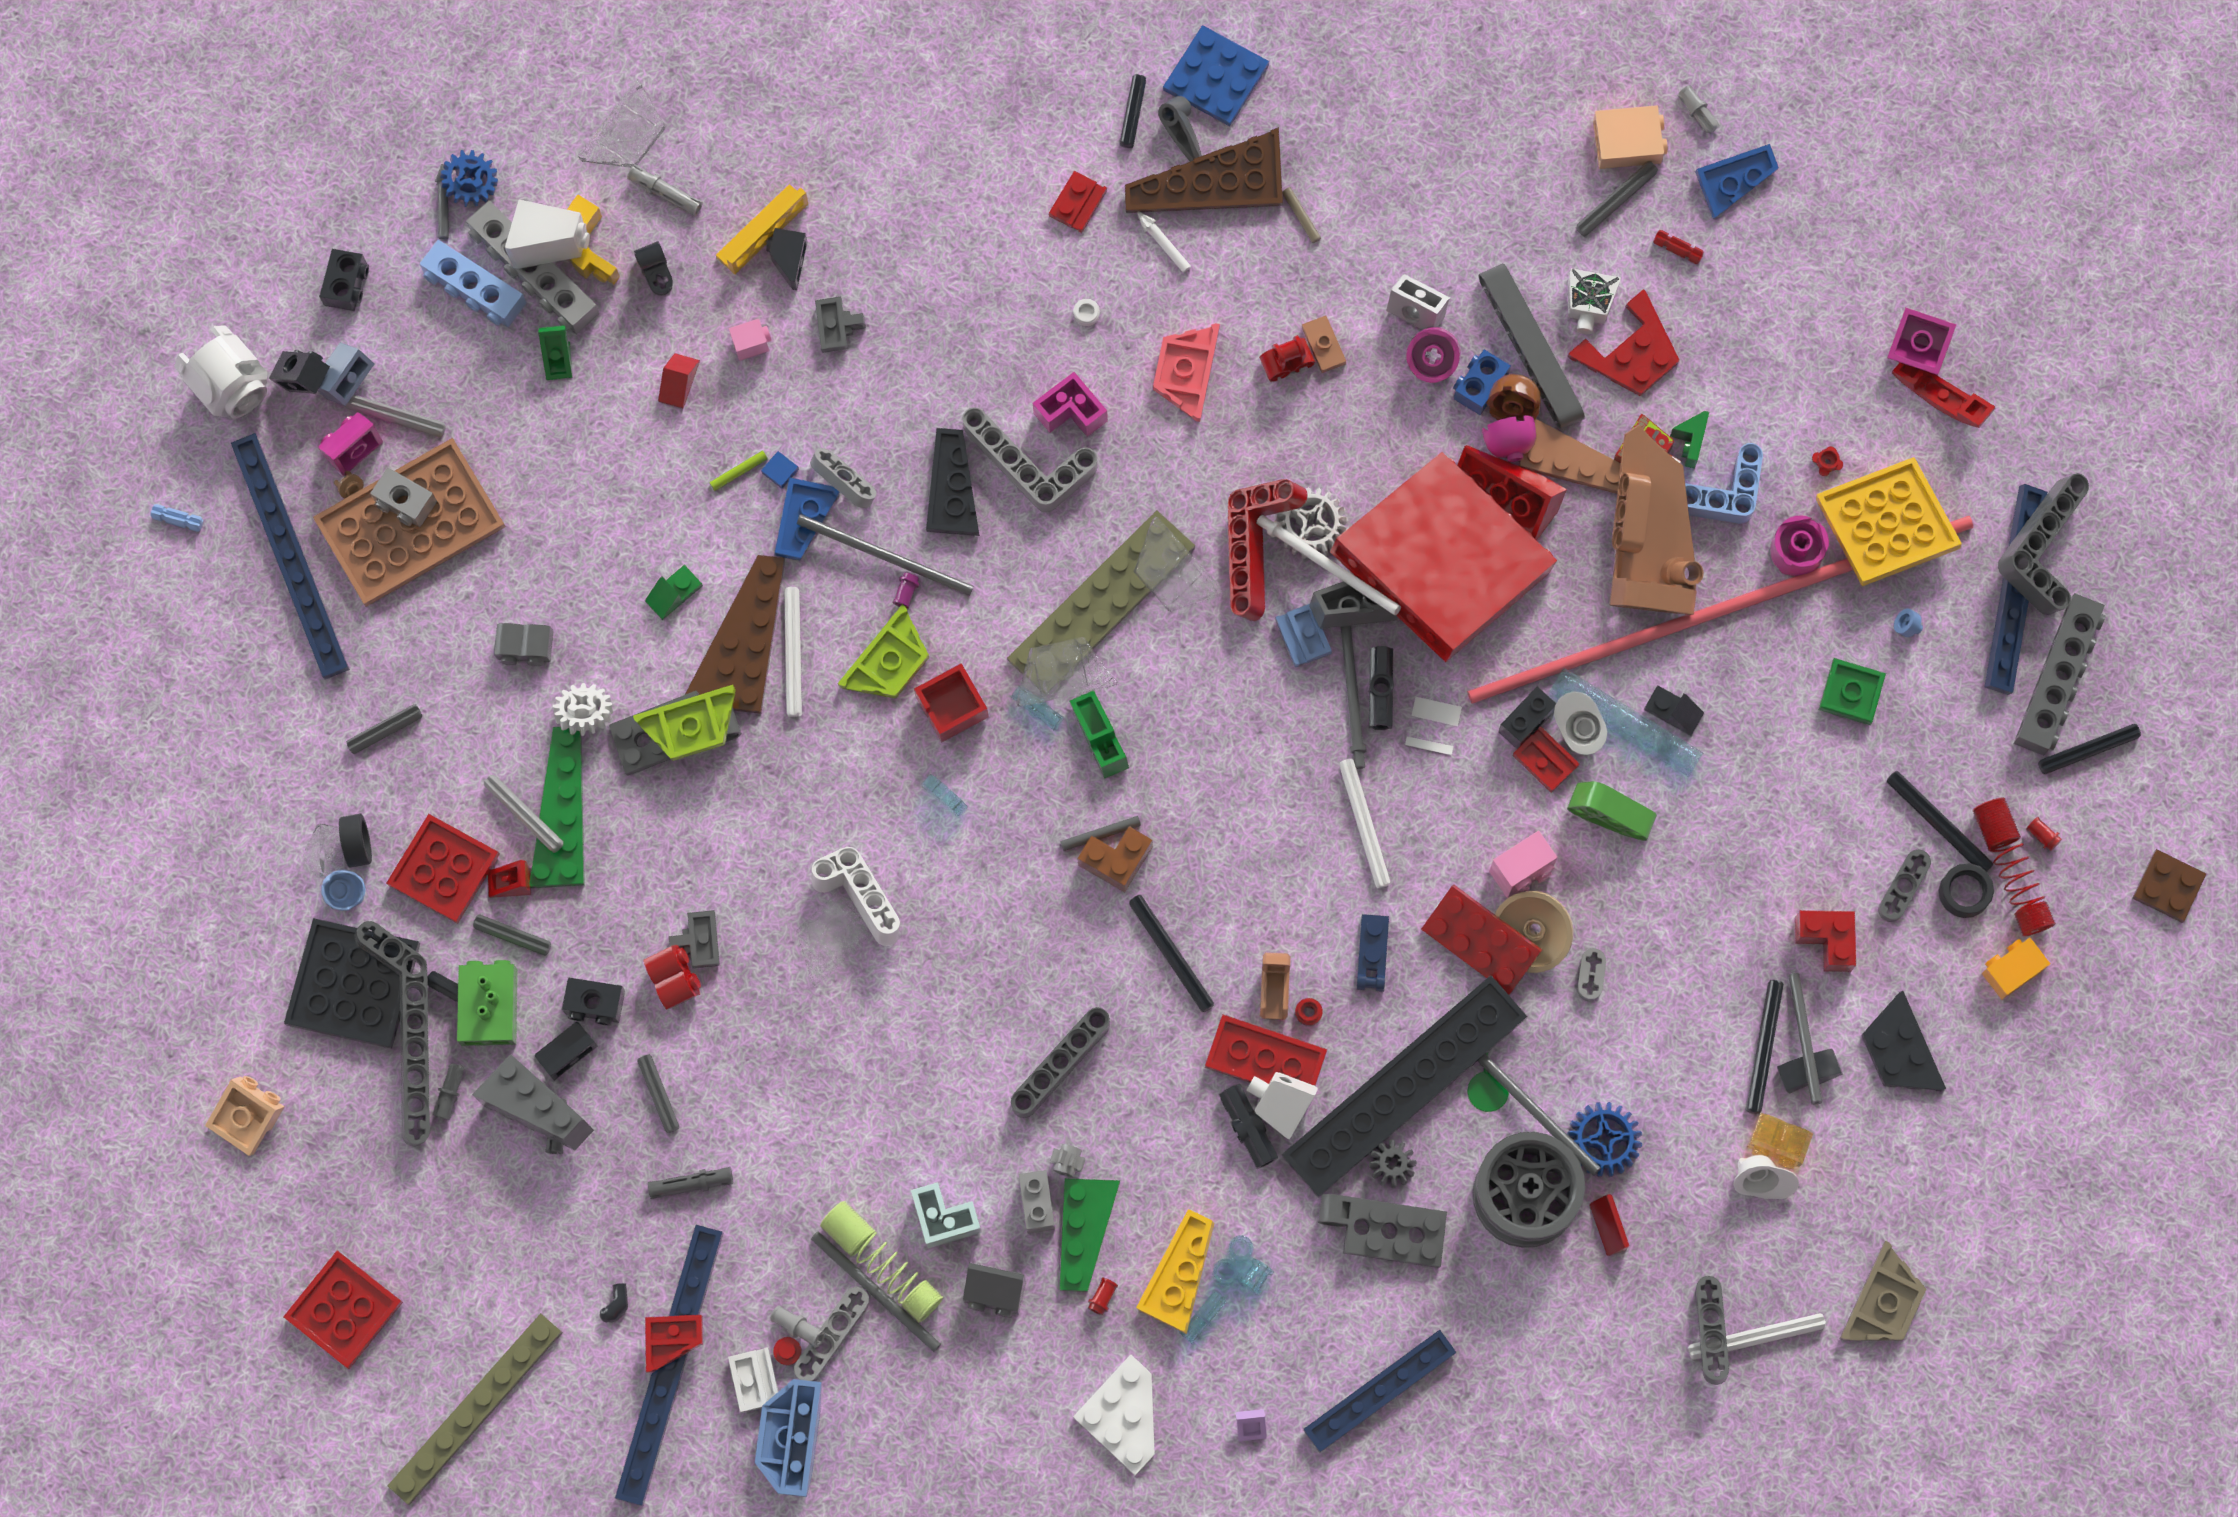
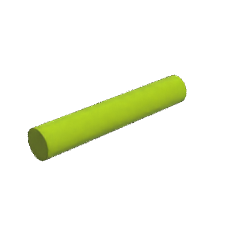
M762 450L710 481L709 484L716 491L768 460Z

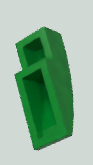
M1090 691L1069 700L1104 779L1129 769L1127 757L1095 691Z

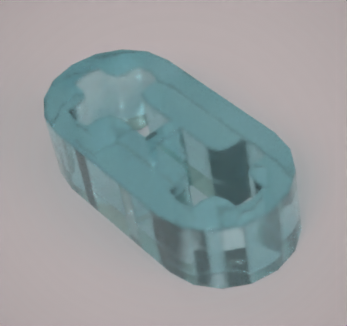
M932 774L921 783V786L957 818L967 810L968 806Z

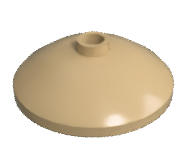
M1539 891L1519 892L1506 899L1495 912L1496 916L1542 949V952L1527 971L1528 973H1540L1550 970L1564 960L1569 953L1574 933L1572 920L1565 907L1554 897ZM1533 924H1538L1541 931L1535 932L1532 928Z

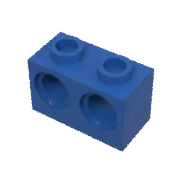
M1485 349L1480 356L1476 354L1473 356L1467 366L1470 369L1465 377L1461 375L1453 386L1455 390L1454 400L1480 416L1487 407V400L1493 384L1501 377L1509 375L1511 365ZM1488 367L1491 368L1494 373L1486 375L1482 373L1480 369ZM1475 388L1479 391V394L1472 396L1466 390Z

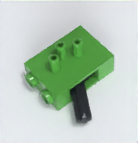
M496 960L494 964L483 965L482 961H467L466 965H459L458 983L436 971H432L427 976V985L430 988L458 1002L457 1042L461 1046L516 1045L518 969L514 964H511L508 960Z

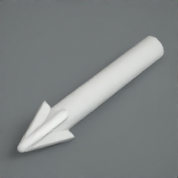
M1138 211L1137 214L1144 232L1148 231L1183 273L1188 271L1191 265L1156 226V220Z

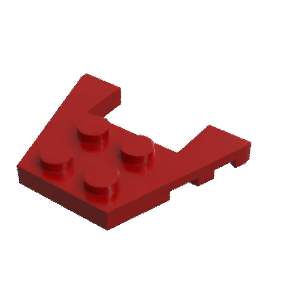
M1644 289L1626 303L1625 306L1642 323V326L1609 355L1603 357L1587 339H1584L1568 353L1569 359L1587 366L1588 369L1595 373L1598 372L1611 379L1610 381L1638 396L1644 394L1680 361Z

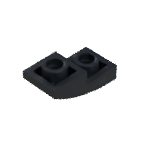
M1833 1049L1814 1053L1819 1085L1843 1075ZM1803 1056L1777 1066L1784 1087L1789 1094L1808 1086Z

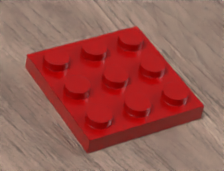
M428 813L386 884L458 924L500 853Z
M337 1250L285 1313L283 1318L342 1365L350 1369L403 1302Z

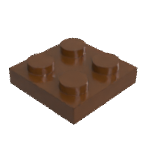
M2156 849L2132 899L2183 923L2207 873Z

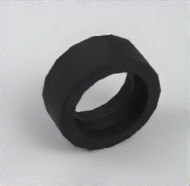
M360 813L340 817L339 836L347 866L352 868L369 865L372 862V849L364 816Z
M1970 863L1959 864L1951 868L1941 880L1938 890L1939 898L1944 908L1952 915L1961 918L1975 917L1982 913L1992 901L1994 894L1993 881L1989 874L1980 866ZM1968 875L1979 881L1982 886V897L1977 904L1965 907L1954 901L1951 896L1950 887L1955 878Z

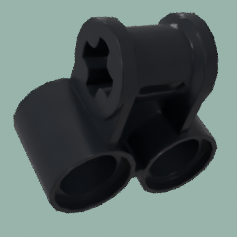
M659 241L634 250L637 263L641 268L642 274L645 275L651 291L661 296L669 293L673 286V280ZM658 276H661L663 280H668L665 283L664 289H661L660 286H654Z

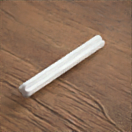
M788 587L784 590L787 715L789 717H800L802 715L799 589L797 587Z
M1346 759L1340 762V770L1377 888H1384L1390 885L1388 872L1354 760Z
M1816 1314L1727 1335V1349L1729 1352L1822 1330L1826 1327L1823 1314ZM1718 1338L1705 1341L1706 1346L1711 1350H1717L1722 1346ZM1700 1342L1688 1346V1352L1692 1360L1701 1358Z

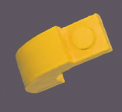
M579 194L567 209L581 213L582 219L586 223L587 233L591 234L602 218L599 207ZM589 247L587 249L583 248L581 257L569 259L576 271L585 279L592 273L599 281L603 283L609 281L614 285L620 278L617 267L596 255Z

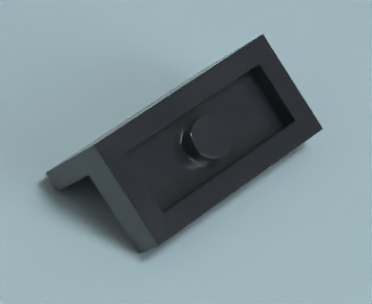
M575 1022L535 1054V1058L555 1081L598 1046L580 1023Z

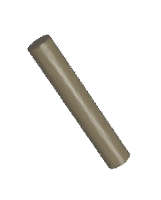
M1291 187L1286 188L1282 191V194L1312 243L1319 241L1321 236Z

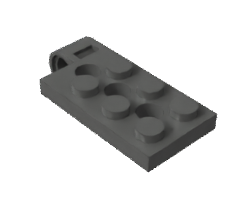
M693 691L640 713L698 696L699 693ZM733 708L725 742L736 739L742 734ZM633 715L609 724L624 772L627 776L671 760L651 737L647 746L638 747V737L647 733L634 720Z
M1337 1194L1321 1195L1318 1223L1336 1227L1346 1226L1343 1254L1427 1267H1441L1447 1211ZM1356 1220H1363L1367 1223L1368 1231L1365 1235L1355 1232L1354 1223ZM1384 1224H1390L1394 1227L1395 1236L1393 1239H1386L1382 1235L1381 1228ZM1411 1228H1417L1422 1232L1423 1238L1420 1243H1413L1409 1239Z

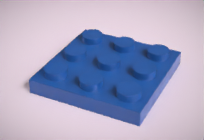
M1202 25L1165 82L1163 91L1174 97H1185L1191 106L1230 127L1269 66V61Z

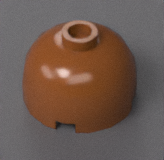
M1518 374L1501 377L1493 384L1487 400V406L1490 408L1489 413L1496 420L1516 417V420L1524 421V416H1531L1536 420L1541 406L1540 391L1537 385L1528 377Z

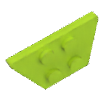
M904 605L899 607L837 683L841 689L896 699L929 659V654Z
M733 685L633 715V718L668 757L675 761L725 745L736 690Z

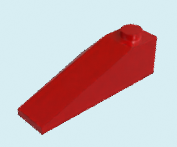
M1468 445L1464 446L1457 464L1467 476L1474 479L1476 484L1485 493L1491 495L1502 509L1510 513L1520 526L1529 531L1536 541L1558 513L1567 491L1564 487L1542 475Z

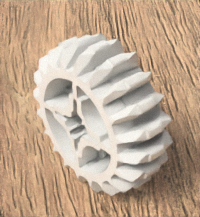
M1308 487L1306 488L1308 494L1307 501L1302 507L1309 505L1315 507L1310 511L1300 508V510L1295 509L1277 513L1276 519L1280 521L1279 523L1282 524L1283 529L1315 550L1321 551V554L1327 556V547L1331 550L1336 538L1347 530V527L1344 525L1348 523V518L1342 516L1345 513V508L1338 507L1340 503L1338 498L1330 501V492H1327L1325 496H1321V489L1318 488L1316 494H1311V489ZM1324 510L1332 517L1333 529L1328 527V523L1322 520ZM1317 516L1316 526L1313 524V527L1309 526L1307 529V520L1310 522L1311 519L1314 520ZM1291 517L1302 528L1299 537L1290 526L1289 521ZM1314 535L1323 538L1316 541H1308V539ZM1284 542L1285 548L1291 547L1290 545ZM1292 548V554L1296 555L1298 551Z

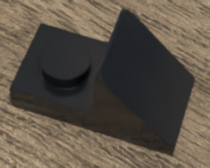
M1658 685L1644 708L1646 712L1692 736L1704 715V712L1687 694L1683 693L1680 698Z

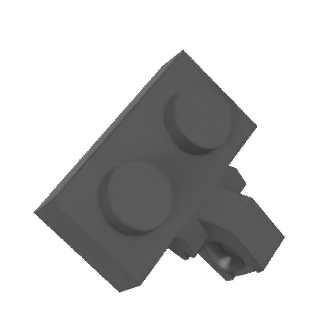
M841 296L815 300L822 353L848 349L847 336L853 335L852 330L866 328L863 313L851 315L850 311H844Z
M715 910L687 913L689 928L682 929L683 935L669 936V947L678 945L687 954H691L692 968L720 966Z

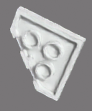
M1130 1355L1073 1418L1135 1476L1155 1455L1152 1375L1139 1361Z

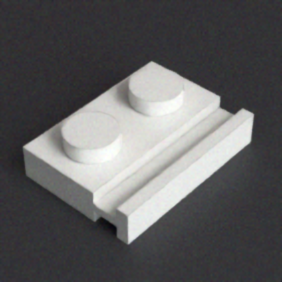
M768 1347L728 1357L741 1413L762 1408L763 1404L779 1392Z

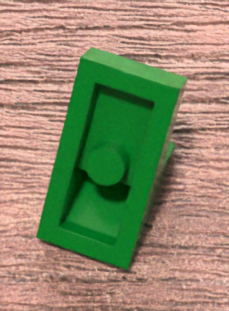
M565 325L539 328L538 335L546 380L573 378L570 341L567 340Z
M1708 411L1695 415L1675 426L1671 431L1670 437L1685 441L1681 456L1686 458L1685 467L1693 469L1696 467L1710 413Z
M684 564L667 580L661 576L645 599V602L661 620H664L703 585Z

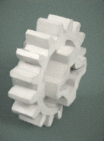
M582 683L579 689L572 685L570 692L562 690V697L555 698L556 705H553L556 724H561L562 730L569 728L572 735L576 731H580L581 736H584L587 730L594 734L596 727L604 729V721H611L610 714H613L610 695H605V689L603 688L597 691L594 684L590 688H586L585 683Z

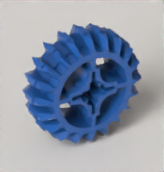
M1596 1102L1595 1112L1587 1105L1584 1108L1586 1115L1582 1112L1576 1114V1118L1580 1122L1572 1120L1569 1124L1576 1131L1567 1132V1135L1571 1139H1575L1574 1142L1601 1167L1597 1177H1602L1604 1169L1607 1170L1608 1177H1613L1614 1167L1619 1174L1624 1173L1625 1170L1622 1163L1631 1168L1633 1162L1629 1157L1637 1159L1640 1155L1633 1148L1638 1149L1642 1147V1142L1634 1140L1641 1137L1642 1132L1632 1130L1638 1126V1121L1629 1123L1627 1120L1631 1117L1632 1113L1627 1112L1622 1116L1620 1114L1623 1108L1621 1105L1615 1111H1612L1611 1102H1607L1605 1110H1602L1600 1102ZM1605 1118L1618 1123L1624 1132L1611 1130ZM1596 1119L1597 1133L1582 1139L1584 1127L1590 1121ZM1602 1131L1611 1138L1607 1148L1606 1145H1602L1603 1142L1600 1143L1598 1141ZM1621 1141H1627L1624 1154L1613 1160L1612 1146ZM1585 1147L1598 1149L1604 1161L1591 1156Z

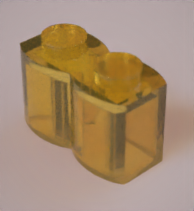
M1760 1113L1757 1116L1747 1147L1752 1150L1751 1153L1753 1155L1773 1157L1779 1160V1165L1788 1169H1794V1167H1800L1803 1164L1813 1133L1799 1126L1786 1123L1776 1117Z

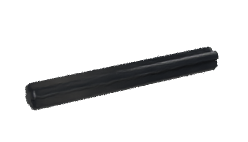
M1899 771L1893 772L1887 778V783L1965 859L1973 865L1980 866L1986 872L1992 868L1993 862Z
M1142 895L1133 897L1129 901L1130 907L1201 1012L1211 1009L1214 1006L1213 1000Z
M1770 980L1767 986L1746 1111L1751 1114H1760L1763 1107L1784 986L1783 982L1779 980Z

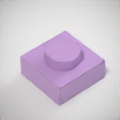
M1264 1409L1236 1412L1239 1442L1267 1439Z

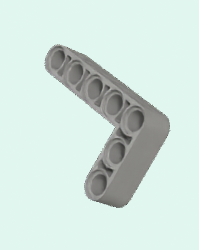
M973 407L966 410L963 414L962 420L966 435L1041 512H1051L1097 472L1096 453L1090 448H1081L1046 477L983 410ZM973 419H978L982 422L977 427L968 425ZM989 438H997L999 440L998 444L992 446L988 445L986 441ZM1008 456H1013L1017 458V461L1013 464H1006L1004 459ZM1083 459H1088L1092 461V464L1089 467H1082L1079 465V462ZM1025 475L1035 477L1030 483H1025L1021 480ZM1064 476L1073 479L1069 484H1062L1059 480ZM1045 493L1053 496L1050 501L1046 502L1039 499Z

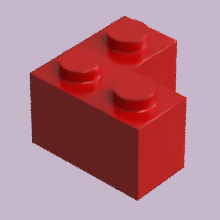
M1799 910L1795 916V944H1823L1824 971L1852 972L1856 967L1855 911Z

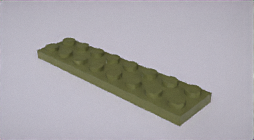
M1156 510L1007 657V660L1047 696L1195 549V544Z

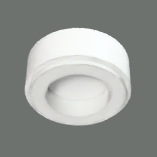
M1091 299L1078 301L1073 309L1075 321L1082 326L1095 324L1100 316L1098 304Z

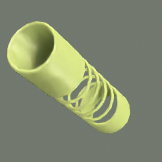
M846 1201L837 1204L824 1217L820 1227L848 1255L854 1256L858 1253L857 1263H863L873 1256L867 1266V1273H874L882 1268L877 1277L878 1284L884 1283L893 1277L887 1289L888 1294L895 1293L905 1286L898 1297V1303L902 1304V1307L918 1323L925 1320L942 1302L943 1296L927 1280L922 1281L910 1292L905 1300L900 1302L903 1293L918 1275V1272L904 1284L890 1291L895 1279L907 1266L908 1262H905L891 1276L879 1281L882 1273L898 1252H895L876 1269L869 1271L874 1259L887 1245V1242L880 1246L873 1254L859 1261L861 1253L877 1232Z

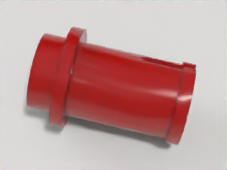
M2036 817L2026 828L2044 845V849L2048 848L2052 851L2062 841L2059 837L2060 833L2052 831L2039 817Z
M1102 1277L1093 1298L1088 1300V1309L1103 1316L1104 1312H1108L1109 1308L1107 1306L1116 1288H1118V1284Z

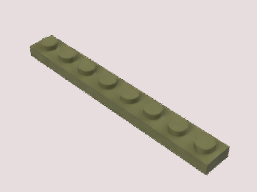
M540 1313L387 1486L406 1504L410 1505L563 1332Z

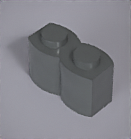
M498 623L494 656L497 660H501L500 663L505 665H516L517 661H527V664L531 666H543L544 662H551L554 631L551 626Z

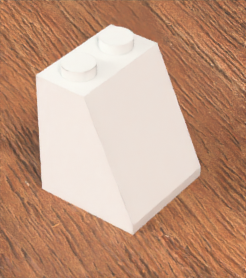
M518 200L505 250L512 267L520 269L581 257L583 248L587 249L590 234L587 233L586 223H584L580 212Z

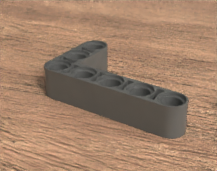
M2079 473L2060 479L2054 484L1998 562L2000 574L2044 615L2064 610L2071 603L2069 591L2038 560L2089 490L2087 478Z

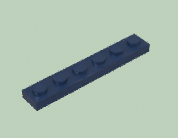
M1438 1330L1313 1421L1303 1431L1318 1452L1321 1453L1457 1352L1441 1330Z

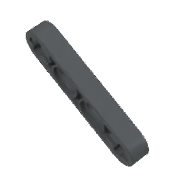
M1704 1276L1697 1282L1695 1292L1702 1371L1708 1383L1719 1385L1726 1381L1729 1374L1722 1287L1717 1278ZM1707 1284L1713 1289L1712 1302L1707 1303V1293L1704 1291ZM1712 1310L1718 1314L1719 1319L1715 1323H1708L1704 1320L1703 1314L1706 1311ZM1710 1337H1716L1721 1341L1722 1346L1717 1350H1711L1706 1346L1705 1341ZM1718 1357V1369L1723 1370L1720 1371L1719 1376H1714L1713 1371H1708L1712 1370L1713 1358Z

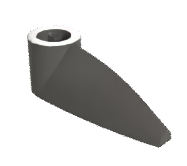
M1177 96L1159 107L1158 116L1173 141L1191 162L1193 159L1202 156L1196 134L1188 119L1191 113L1190 102L1183 96Z

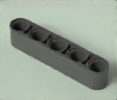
M1099 1007L1090 1009L1014 1092L1011 1097V1106L1016 1116L1028 1118L1033 1115L1108 1032L1110 1018L1106 1010ZM1100 1016L1104 1018L1105 1024L1100 1028H1094L1090 1024L1093 1017ZM1080 1036L1085 1038L1087 1043L1083 1048H1075L1071 1044L1072 1040ZM1057 1057H1064L1068 1060V1065L1063 1069H1057L1054 1067L1053 1062ZM1041 1077H1045L1050 1081L1049 1086L1043 1090L1036 1088L1034 1085L1035 1081ZM1020 1098H1028L1031 1101V1106L1026 1110H1020L1016 1107V1103Z

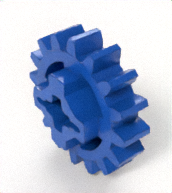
M460 150L458 158L452 154L450 156L451 163L448 161L444 162L443 168L445 170H441L440 178L444 179L441 182V187L448 188L446 190L447 197L455 196L454 203L457 204L460 200H463L464 207H467L469 201H473L476 207L478 206L479 199L486 203L488 201V194L494 195V186H497L498 179L495 178L497 169H490L493 161L488 160L485 162L483 160L484 153L477 157L474 150L470 151V155H466L463 150ZM455 170L457 177L455 178V181L453 182V180H452V173H453V171ZM484 175H486L487 179L485 186H483L481 180Z

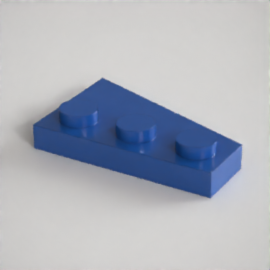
M1767 144L1696 169L1695 173L1713 220L1776 172L1779 167L1771 145Z

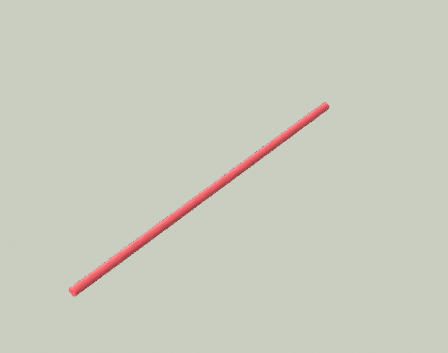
M1970 516L1950 522L1956 534L1973 528ZM1846 558L1815 569L1810 573L1798 575L1695 611L1694 615H1684L1469 690L1467 693L1473 704L1850 572L1853 569Z

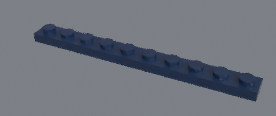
M256 433L231 442L322 677L326 680L350 670Z
M695 1225L669 1316L700 1315L724 1234L722 1231ZM688 1353L652 1372L615 1499L644 1506Z

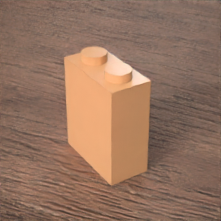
M1658 105L1595 111L1593 126L1599 169L1640 166L1648 161H1651L1653 164L1662 163L1663 156L1668 152L1667 140L1662 139L1661 130H1664L1663 114L1659 115Z

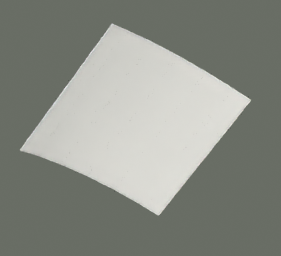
M1415 697L1411 716L1458 726L1462 707ZM1408 736L1406 738L1405 745L1452 755L1453 746Z

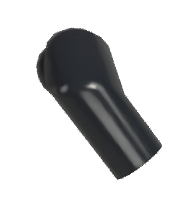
M626 1283L612 1285L614 1300L606 1308L604 1307L600 1310V1318L603 1322H616L627 1311Z

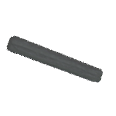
M1651 161L1644 164L1577 224L1576 230L1582 236H1587L1657 174L1658 168Z

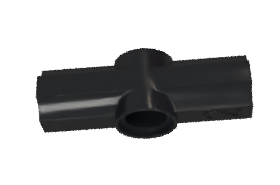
M1387 646L1370 648L1369 728L1374 730L1392 729L1393 648ZM1379 683L1385 684L1388 687V691L1379 693L1374 689V686Z
M1234 1085L1220 1093V1100L1232 1120L1230 1121L1234 1132H1237V1138L1240 1143H1243L1256 1169L1277 1160V1153L1265 1133V1125L1261 1117L1253 1110L1241 1085Z

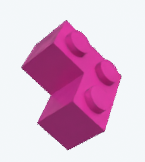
M1075 372L1071 373L1032 403L1033 414L1049 433L1069 418L1076 423L1087 437L1108 422L1106 408Z

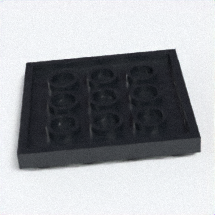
M313 918L284 1024L290 1027L392 1049L400 1021L399 975L356 944L354 938L358 928ZM362 931L364 933V940L373 939V931ZM381 937L379 941H376L377 944L374 948L378 950L380 944L385 939ZM397 937L417 953L419 952L421 944L419 941ZM386 945L383 951L387 957H397L398 951L395 946ZM415 961L406 963V969L411 974H413Z

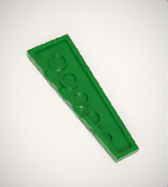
M553 727L539 818L563 841V846L554 853L536 837L530 888L585 885L582 736L580 731H576L572 735L569 728L562 730L561 727Z

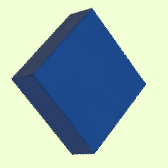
M777 451L761 472L783 489L788 483L789 477L792 478L799 470V467Z

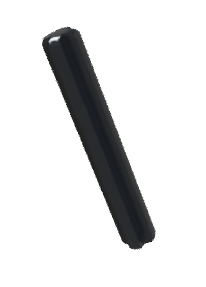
M2131 724L2041 759L2038 762V766L2042 774L2051 773L2136 740L2141 736V731L2137 724Z

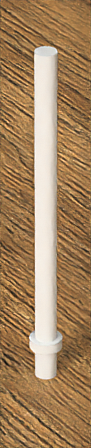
M1264 515L1258 518L1257 524L1267 530L1268 535L1271 537L1276 536L1393 615L1399 613L1400 605L1283 529L1281 523L1278 521L1273 522Z

